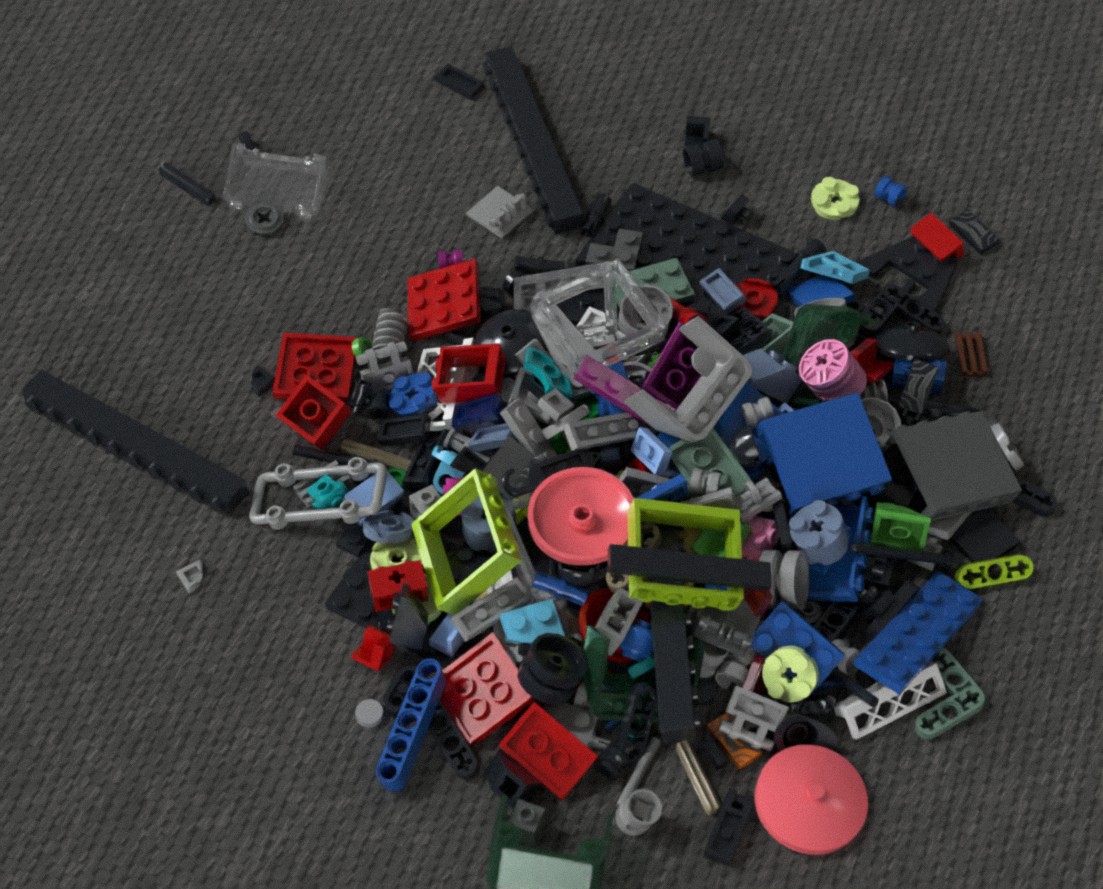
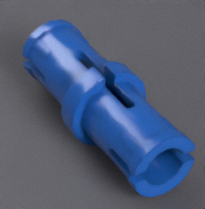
M538 570L531 585L533 588L554 595L553 598L558 600L562 598L580 606L584 605L589 591L572 585L562 578L558 579Z

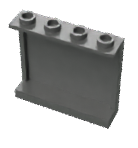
M966 411L955 417L943 416L931 422L923 420L916 425L908 427L907 425H901L892 431V435L886 441L887 445H898L927 504V507L921 514L931 518V521L1008 504L1022 491L982 411L973 413Z

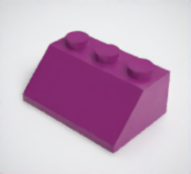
M679 322L642 386V389L676 410L702 376L694 369L691 362L692 355L698 347L679 331L680 327L684 325L682 322Z

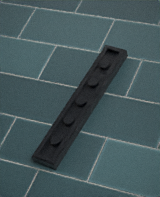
M610 544L608 547V573L762 591H769L772 587L771 562Z

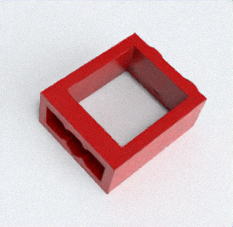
M500 343L441 347L439 358H436L435 361L436 378L432 380L433 392L437 393L440 402L500 400L506 357ZM487 365L485 381L450 384L454 367Z

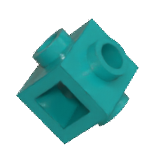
M325 474L308 488L306 492L313 501V508L318 510L340 508L341 503L345 501L344 496L349 490L340 480L335 482Z

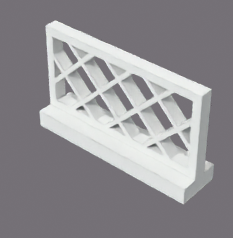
M467 338L464 339L462 345L457 346L474 345L475 340ZM441 347L423 349L417 373L432 374L436 378V373L434 372L436 371L435 362L430 366L427 363L429 357L440 355ZM480 366L454 367L452 372H455L450 384L472 382V378L478 374ZM437 401L436 405L438 407L428 414L431 417L429 431L451 430L455 427L462 434L470 402L440 404ZM444 412L443 421L432 422L433 419Z

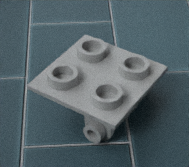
M497 186L473 206L466 215L502 239L531 214L533 209L527 206L528 198L525 194L521 193L512 196Z

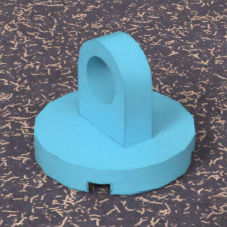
M437 445L434 447L432 455L442 461L434 476L433 485L436 491L443 494V488L440 485V479L443 475L449 474L452 478H464L466 473L450 466L458 455L457 453L443 451V447Z

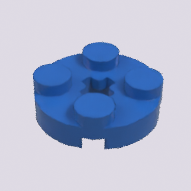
M416 373L407 377L401 376L395 380L394 388L389 396V405L399 417L425 414L423 410L429 405L432 408L436 404L438 395L433 392V379L428 373Z

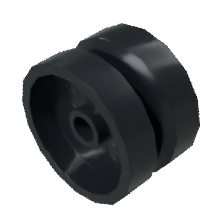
M545 633L537 636L530 645L527 655L518 667L517 677L522 688L531 697L546 704L559 705L567 702L574 694L578 683L587 672L588 660L581 647L570 638L558 633Z

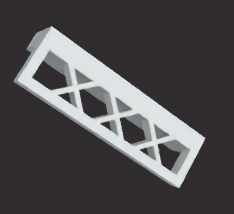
M929 662L900 695L880 682L866 688L867 691L879 699L875 707H870L857 696L852 695L836 703V706L833 708L837 716L846 718L852 738L857 740L947 692L937 663ZM933 677L936 690L928 694L922 692L926 680ZM908 689L914 691L909 704L903 705L900 703L903 692ZM885 701L892 703L887 715L883 717L877 715L881 703ZM861 713L868 714L869 717L866 725L858 729L854 717Z

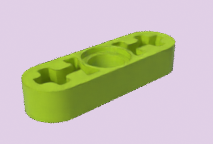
M1012 555L961 565L956 571L955 579L957 583L968 589L1022 580L1032 574L1033 563L1030 558L1024 555ZM1018 560L1020 563L1025 564V568L1021 569V574L1019 571H1008L1007 566H1017ZM993 564H997L1001 569L1000 576L996 579H991L988 576V568ZM967 570L971 573L981 572L982 577H973L970 579V583L967 580H963V575L967 574Z

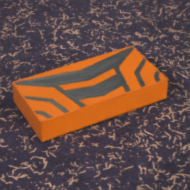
M725 713L707 724V729L713 737L719 739L718 743L740 770L761 757L762 751L751 747V743L739 738L736 740L727 737V733L718 730L722 720L733 723L735 719L732 714Z

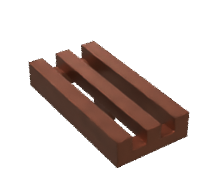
M976 331L975 335H971V332H965V335H961V332H956L955 341L961 375L987 376L988 370L981 331ZM962 340H966L971 371H967ZM972 340L976 341L981 370H977Z

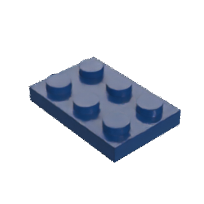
M784 600L780 602L756 630L750 645L765 659L783 646H797L805 650L804 653L808 654L810 658L813 657L819 669V680L812 693L846 655ZM789 667L784 672L789 680H793L797 676V673L792 672Z

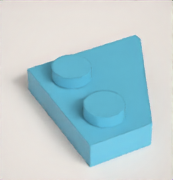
M834 251L804 258L801 264V268L804 270L843 280L850 284L868 279L870 271Z
M552 599L508 611L499 616L508 643H527L531 645L537 636L545 633H558L565 636Z

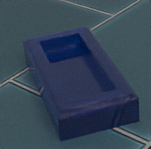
M496 393L455 405L451 426L457 431L499 419L503 398Z

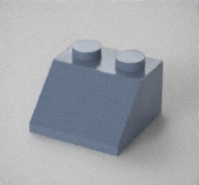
M758 349L743 355L752 366V374L747 382L755 389L788 404L802 381V378L796 372L797 367L784 360L785 357L774 350L768 353Z

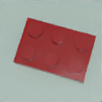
M535 702L499 744L504 751L561 800L566 798L599 758L596 753Z

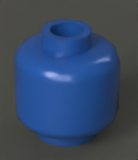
M637 619L636 624L632 623L624 640L619 645V648L622 650L621 655L639 662L651 657L654 651L652 625Z

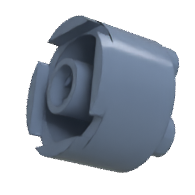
M500 494L504 501V508L511 522V529L514 535V507L505 496ZM479 496L461 513L463 538L467 545L476 551L489 550V553H495L498 551Z
M816 500L799 510L789 521L790 534L798 551L805 552L809 564L823 563V565H829L838 561L848 549L847 544L850 539L849 532L842 515L834 506L826 504L822 500Z

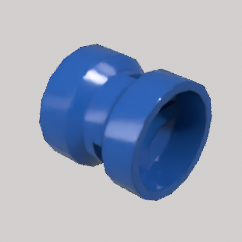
M885 175L878 183L874 195L881 200H888V204L897 207L898 205L895 204L896 199L898 198L902 201L906 196L908 188L901 183L896 184L893 178Z

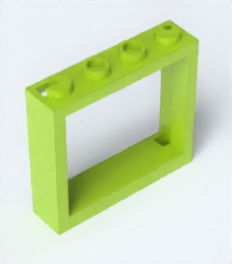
M474 469L411 523L436 608L454 615L462 611L522 561L518 550L519 545L514 538L511 529L512 525L507 517L504 508L505 504L497 487V480L490 473ZM480 496L498 552L456 587L439 530Z
M634 498L627 510L628 546L641 547L640 522L724 531L725 557L742 559L740 510ZM629 575V598L638 599L641 602L659 601L665 602L668 605L687 604L695 608L716 607L723 611L736 610L744 598L743 588L727 587V591L650 583L642 582V577Z

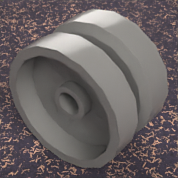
M779 550L763 551L759 561L771 562L772 587L769 591L757 590L761 608L764 610H774L784 600L795 611L803 610L809 593V565L805 552L789 550L783 556Z

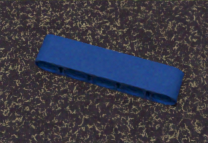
M426 659L419 663L378 762L376 775L383 787L388 791H400L406 785L446 685V676L440 664L434 659ZM430 673H437L433 678L426 679ZM427 697L423 703H416L418 699ZM417 722L413 728H406L409 723ZM407 747L403 753L396 754L399 748ZM397 772L392 779H386L389 773Z

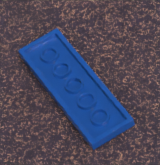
M937 571L856 657L853 665L900 695L981 605L983 599L940 571Z

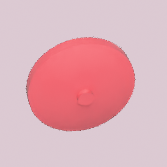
M574 467L559 471L545 479L537 487L530 499L528 525L531 536L544 553L562 563L585 566L608 560V547L610 544L626 546L628 543L627 510L634 498L620 479L606 471L590 467Z
M797 745L780 751L766 763L755 787L756 810L765 829L779 843L800 853L823 855L839 850L854 839L866 819L868 797L861 776L848 760L838 753L821 746Z

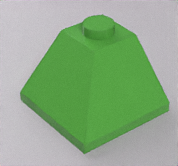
M877 502L872 525L871 543L923 551L931 518L904 506Z

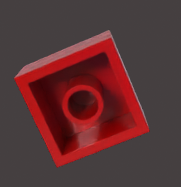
M305 375L275 416L320 450H323L352 413L353 409L308 375Z

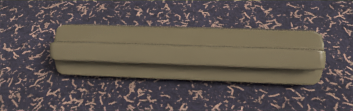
M344 439L340 447L343 454L360 457L369 461L377 459L388 469L398 468L407 472L412 461L349 439Z
M683 740L676 744V751L706 814L713 815L720 812L721 805L690 741Z

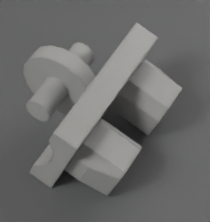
M767 478L755 485L750 481L745 483V491L735 497L740 510V521L742 523L746 522L748 525L755 519L756 514L761 511L770 512L773 510V504L782 499V494L772 486Z

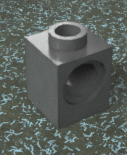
M518 799L508 822V837L535 846L545 824V808Z

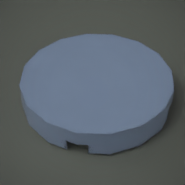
M390 510L378 511V513L366 517V521L363 522V533L367 538L376 542L401 543L410 540L414 536L411 523L415 520L403 512H400L399 516L394 515V511Z

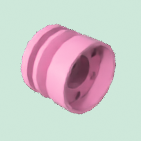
M829 339L814 344L805 352L799 364L800 377L821 403L857 392L861 395L865 389L867 382L866 372L846 346L838 340Z

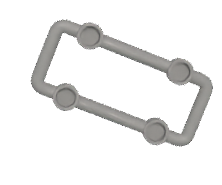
M360 457L350 459L348 465L294 470L293 466L289 464H280L276 467L275 472H266L258 477L249 519L257 525L269 524L275 530L284 528L288 522L342 518L345 523L353 524L359 521L362 516L374 515L381 509L387 479V468L382 463H367L365 459ZM370 473H377L371 505L359 506L356 501L348 499L341 503L340 508L286 512L282 507L272 506L267 510L266 514H260L265 487L268 482H278L282 487H289L297 480L321 478L325 474L329 477L350 475L353 480L361 481L367 478Z

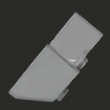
M699 316L681 326L679 331L698 347L692 355L691 362L694 369L702 376L677 410L674 412L667 405L659 404L643 389L624 401L626 405L655 430L690 442H697L708 435L752 374L750 362Z

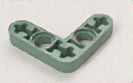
M944 647L936 654L938 658H944L943 665L939 661L934 663H937L945 689L951 697L917 717L915 731L924 739L935 738L978 713L985 701L983 691ZM951 675H956L962 679V683L960 685H952L948 682L947 678ZM968 696H969L970 698H975V697H976V698H977L976 704H974V702H972V701L969 702V703H967V704H965V706H964V711H963V708H962L961 705H963L964 703H966L967 697H968ZM946 708H951L956 711L957 717L948 719L943 716L942 711ZM937 715L938 721L933 724L932 730L922 728L924 721L930 724L935 721Z

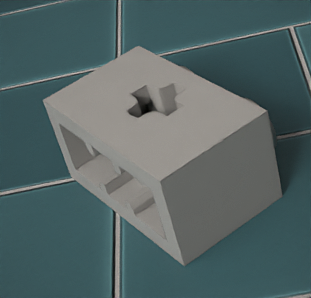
M618 588L608 601L588 643L612 656L624 640L642 602L638 599H630L628 591Z

